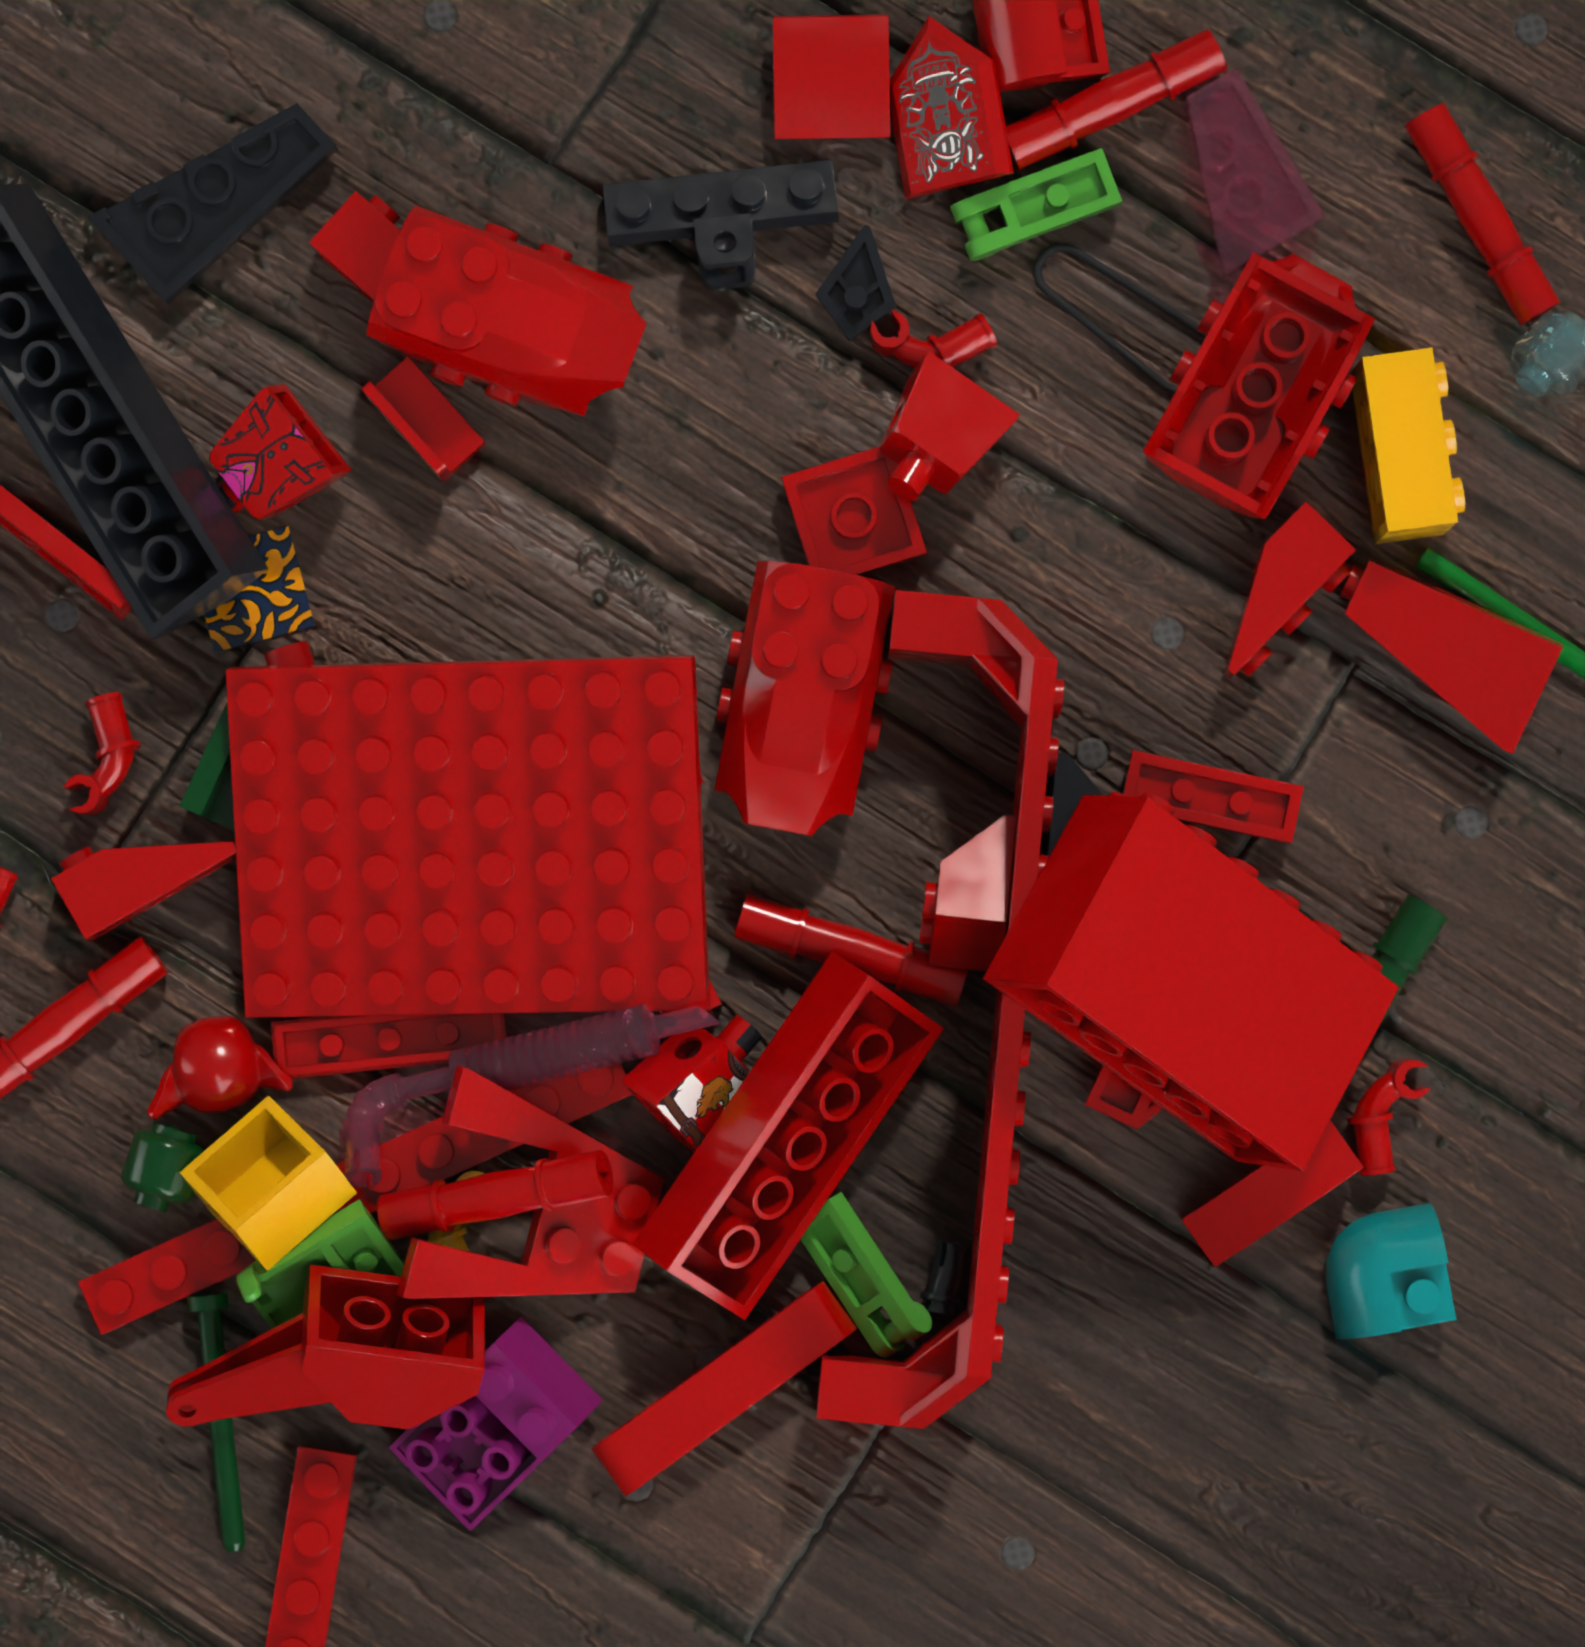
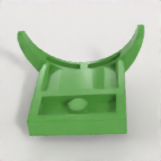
M359 1199L330 1216L269 1271L256 1260L237 1274L236 1281L246 1303L252 1302L271 1329L303 1313L304 1289L310 1265L401 1277L405 1261L392 1243L385 1238L381 1228Z

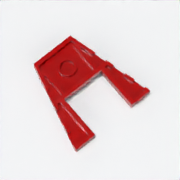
M457 1065L442 1123L550 1150L548 1160L603 1150L612 1168L613 1193L609 1197L560 1206L555 1211L548 1212L543 1207L535 1209L521 1263L411 1237L396 1295L405 1299L635 1292L645 1254L632 1243L658 1206L664 1178L471 1069Z

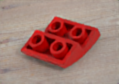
M888 14L773 16L775 139L890 138Z

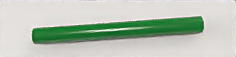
M1429 547L1425 550L1415 567L1463 599L1563 643V649L1557 662L1585 680V651Z

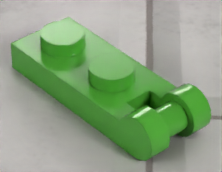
M1100 148L963 199L951 205L950 209L955 223H962L968 238V242L964 246L972 262L987 258L1003 249L1119 207L1123 201L1103 149ZM999 208L1006 227L990 232L984 214Z
M840 1192L828 1199L800 1240L872 1350L880 1357L889 1358L903 1349L906 1339L917 1340L929 1332L932 1328L931 1316L922 1304L911 1299L843 1193ZM883 1306L884 1310L886 1311L891 1320L886 1319L884 1317L883 1313L879 1309L880 1307Z

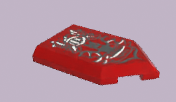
M928 16L890 78V113L905 199L1014 174L994 59L951 32L949 28L933 17Z

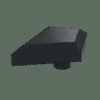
M869 225L863 226L815 294L849 342L870 328L871 321L875 324L889 314L891 310L896 309V304Z

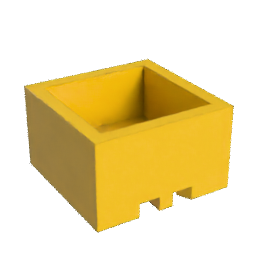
M269 1095L179 1172L208 1210L246 1247L250 1254L267 1271L357 1194L326 1151Z

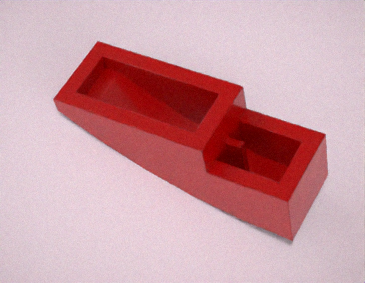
M1330 1120L1304 1171L1256 1165L1180 1220L1211 1264L1216 1267L1314 1203L1364 1167Z

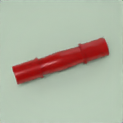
M1205 29L1158 53L1153 51L1148 54V61L1104 78L1061 103L1054 99L1050 101V105L1007 125L1006 130L1011 160L1016 169L1021 171L1068 147L1073 149L1078 146L1077 140L1122 122L1165 97L1172 101L1176 99V95L1227 71L1224 56L1211 31Z
M1445 103L1425 111L1407 123L1404 128L1432 174L1431 180L1433 183L1440 182L1462 227L1490 269L1486 272L1487 276L1493 278L1520 326L1533 321L1539 315H1543L1559 305L1561 301L1533 255L1534 249L1532 246L1525 247L1503 202L1475 160L1479 155L1476 151H1472Z
M747 893L734 938L788 954L791 959H794L797 954L824 964L831 952H834L875 980L896 985L894 991L900 992L903 990L957 1007L968 973L967 969L928 965L930 950L915 946V942L910 941L908 946L861 928L808 915L810 909L804 908L800 910Z
M142 936L96 970L91 969L87 972L89 979L48 1005L9 1039L5 1036L0 1038V1100L26 1080L31 1081L34 1079L35 1074L33 1071L77 1043L113 1011L118 1014L123 1012V1007L169 973L157 953Z
M603 1150L553 1160L543 1158L537 1160L535 1166L490 1172L449 1184L444 1180H436L432 1185L380 1195L377 1202L378 1221L385 1238L393 1241L437 1231L444 1233L452 1232L456 1225L501 1219L542 1207L548 1212L555 1211L560 1206L611 1196L614 1187L613 1173L609 1159Z

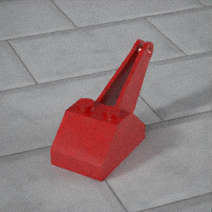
M310 1265L304 1289L303 1313L196 1370L173 1380L169 1384L167 1391V1417L179 1426L190 1427L220 1419L332 1403L349 1422L409 1430L478 1395L485 1370V1297L405 1299L396 1295L401 1279L400 1276Z

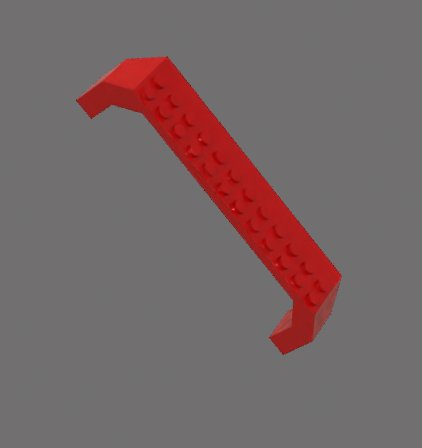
M895 590L888 659L969 666L1021 729L1013 816H1016L1005 939L1048 860V855H1040L1042 834L1047 835L1051 830L1053 797L1045 796L1047 776L1053 777V773H1056L1059 738L1051 737L1052 719H1058L1059 715H1061L1064 695V680L1056 679L1058 659L1002 600ZM996 989L967 1307L957 1315V1318L952 1319L904 1360L832 1353L821 1355L816 1419L924 1429L991 1379L992 1362H1001L1004 1327H1001V1324H996L998 1303H1006L1008 1294L1009 1268L1001 1265L1003 1243L1012 1244L1015 1209L1007 1207L1009 1184L1017 1185L1020 1150L1014 1149L1012 1146L1014 1125L1023 1126L1026 1091L1018 1090L1020 1067H1028L1031 1032L1023 1031L1025 1008L998 989Z

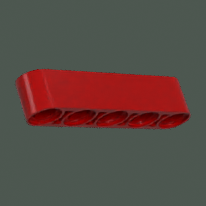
M822 1280L591 1448V1451L622 1494L627 1497L855 1331L857 1326Z

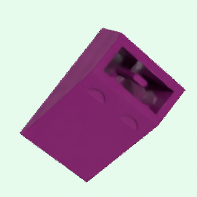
M520 1317L485 1351V1370L478 1395L406 1430L389 1449L471 1531L557 1448L603 1399Z

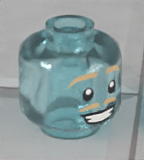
M1563 310L1559 314L1553 312L1543 313L1532 322L1514 344L1511 352L1512 362L1518 371L1515 375L1516 381L1525 391L1535 397H1543L1544 394L1558 398L1573 393L1585 378V320L1570 311Z

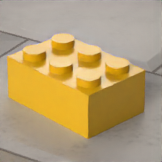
M1433 347L1362 357L1350 374L1357 377V381L1352 388L1374 545L1444 535L1458 523L1457 513L1465 512L1463 484L1460 477L1452 478L1449 455H1454L1457 452L1454 424L1451 419L1443 420L1440 402L1441 397L1448 396L1445 365L1443 362L1434 361Z

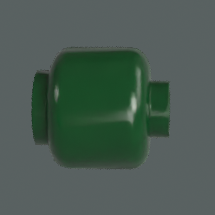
M155 1121L151 1130L142 1129L135 1133L121 1172L123 1183L136 1191L133 1202L158 1211L167 1212L170 1202L183 1204L192 1199L194 1191L179 1172L204 1151L200 1146L196 1145L198 1135Z

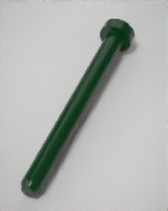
M228 1292L205 1293L187 1297L188 1312H197L203 1365L225 1354L221 1309L229 1307ZM232 1418L209 1422L222 1545L227 1552H237L243 1550L246 1540Z

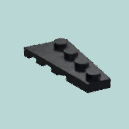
M296 103L233 137L230 143L204 156L202 154L183 165L184 168L154 184L151 182L131 193L132 196L108 209L104 207L88 216V219L169 305L330 158L338 148Z

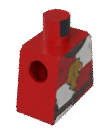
M736 1015L717 1037L695 1022H687L630 1071L621 1083L677 1142L695 1153L750 1071L742 1061L763 1037L750 1023L739 1015Z

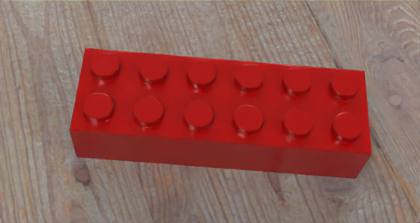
M831 952L632 1244L666 1271L743 1320H746L944 1028L873 977L834 952Z

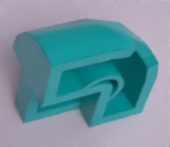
M1431 1203L1368 1214L1351 1221L1335 1238L1325 1262V1282L1336 1339L1378 1336L1402 1332L1401 1330L1457 1320L1446 1263H1449L1445 1242L1437 1214Z

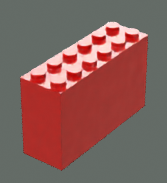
M1110 792L1109 796L1083 795L983 979L1236 1162L1304 1171L1399 986L1381 973L1383 966L1377 960L1362 952L1351 951L1340 942L1342 935L1335 928L1318 920H1310L1299 911L1301 904L1294 897L1278 889H1269L1257 880L1259 872L1253 866L1238 858L1227 857L1216 849L1217 840L1211 834L1196 826L1185 825L1174 817L1175 809L1166 800L1151 793H1143L1141 797L1126 796L1118 792Z

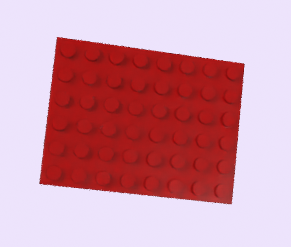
M695 655L230 667L226 669L245 1018L707 1010L710 1007Z

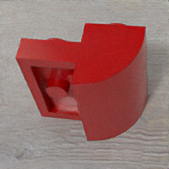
M972 0L980 50L995 61L1000 92L1039 89L1048 83L1099 79L1110 73L1098 0Z

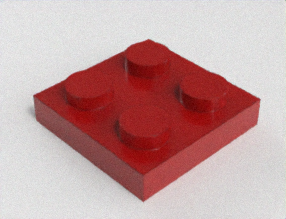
M880 446L781 477L808 566L861 576L927 555L911 501L898 496L888 485V479L898 466V463L885 455Z

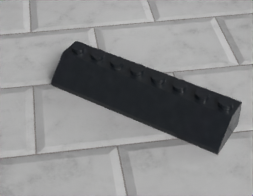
M29 184L0 185V395L151 640L158 639L228 602L269 569Z

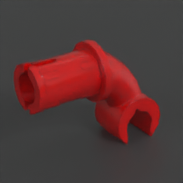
M891 310V321L898 330L897 338L895 336L890 338L882 336L874 322L871 321L870 342L872 348L884 357H895L900 362L913 368L917 367L929 351L954 368L989 348L992 349L997 346L993 330L981 313L939 337H936L934 334L927 336V341H920L909 335L910 326L907 319L901 313Z
M106 693L85 702L100 750L95 752L96 759L101 760V763L91 776L85 774L75 775L69 778L63 786V789L75 791L85 786L91 788L88 801L82 806L70 808V811L86 816L101 813L108 804L109 796L118 789L125 779L132 764L135 751L141 748L140 741L133 740L122 702V693Z
M1401 1058L1394 1061L1389 1066L1386 1074L1379 1077L1366 1090L1353 1116L1347 1117V1123L1354 1125L1357 1156L1364 1167L1358 1171L1360 1176L1379 1175L1396 1171L1388 1120L1394 1117L1393 1112L1388 1110L1400 1097L1418 1099L1430 1090L1429 1087L1418 1086L1409 1088L1403 1084L1405 1075L1410 1069L1414 1067H1427V1064L1409 1058Z

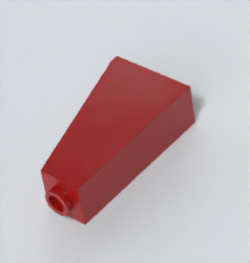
M1370 558L1366 569L1354 565L1340 595L1350 601L1345 614L1502 750L1513 754L1563 649V643L1375 558Z

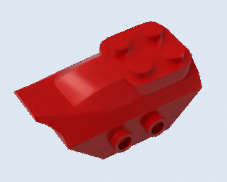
M415 205L409 212L396 237L376 290L366 336L432 366L430 375L438 380L458 387L463 386L465 379L486 386L484 393L486 397L512 407H517L518 401L521 399L532 404L585 416L591 400L609 390L623 388L647 322L638 314L630 299L633 285L571 263L573 255L559 247L541 243L539 249L535 250L517 243L519 235L502 226L486 223L485 229L481 230Z
M1252 252L1224 305L1213 299L1200 322L1197 331L1206 335V338L1197 354L1195 355L1185 350L1169 381L1179 387L1151 435L1143 453L1151 463L1171 479L1223 508L1252 518L1266 519L1303 454L1313 459L1330 430V428L1321 424L1329 406L1332 404L1341 409L1356 383L1357 377L1348 372L1375 318L1358 310L1350 284L1292 253L1282 259L1269 261Z
M757 561L744 632L733 630L727 665L737 666L734 688L722 687L716 722L727 723L714 791L725 792L732 798L740 811L743 824L813 836L818 828L838 814L853 816L865 749L877 751L883 717L871 715L875 693L887 694L893 660L882 658L895 586L856 574L797 563Z

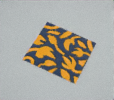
M289 526L249 536L269 570L231 600L204 614L214 653L315 626Z

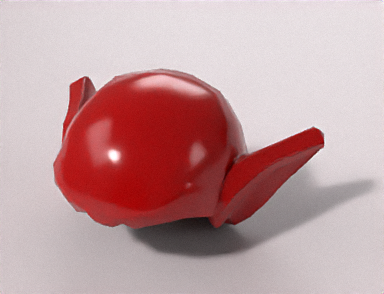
M226 1015L203 1018L184 1026L177 1034L174 1044L173 1062L163 1073L147 1113L150 1119L156 1120L182 1104H186L189 1108L201 1113L228 1112L247 1104L256 1096L260 1087L290 1091L293 1088V1080L278 1067L262 1046L254 1042L249 1030L240 1020Z

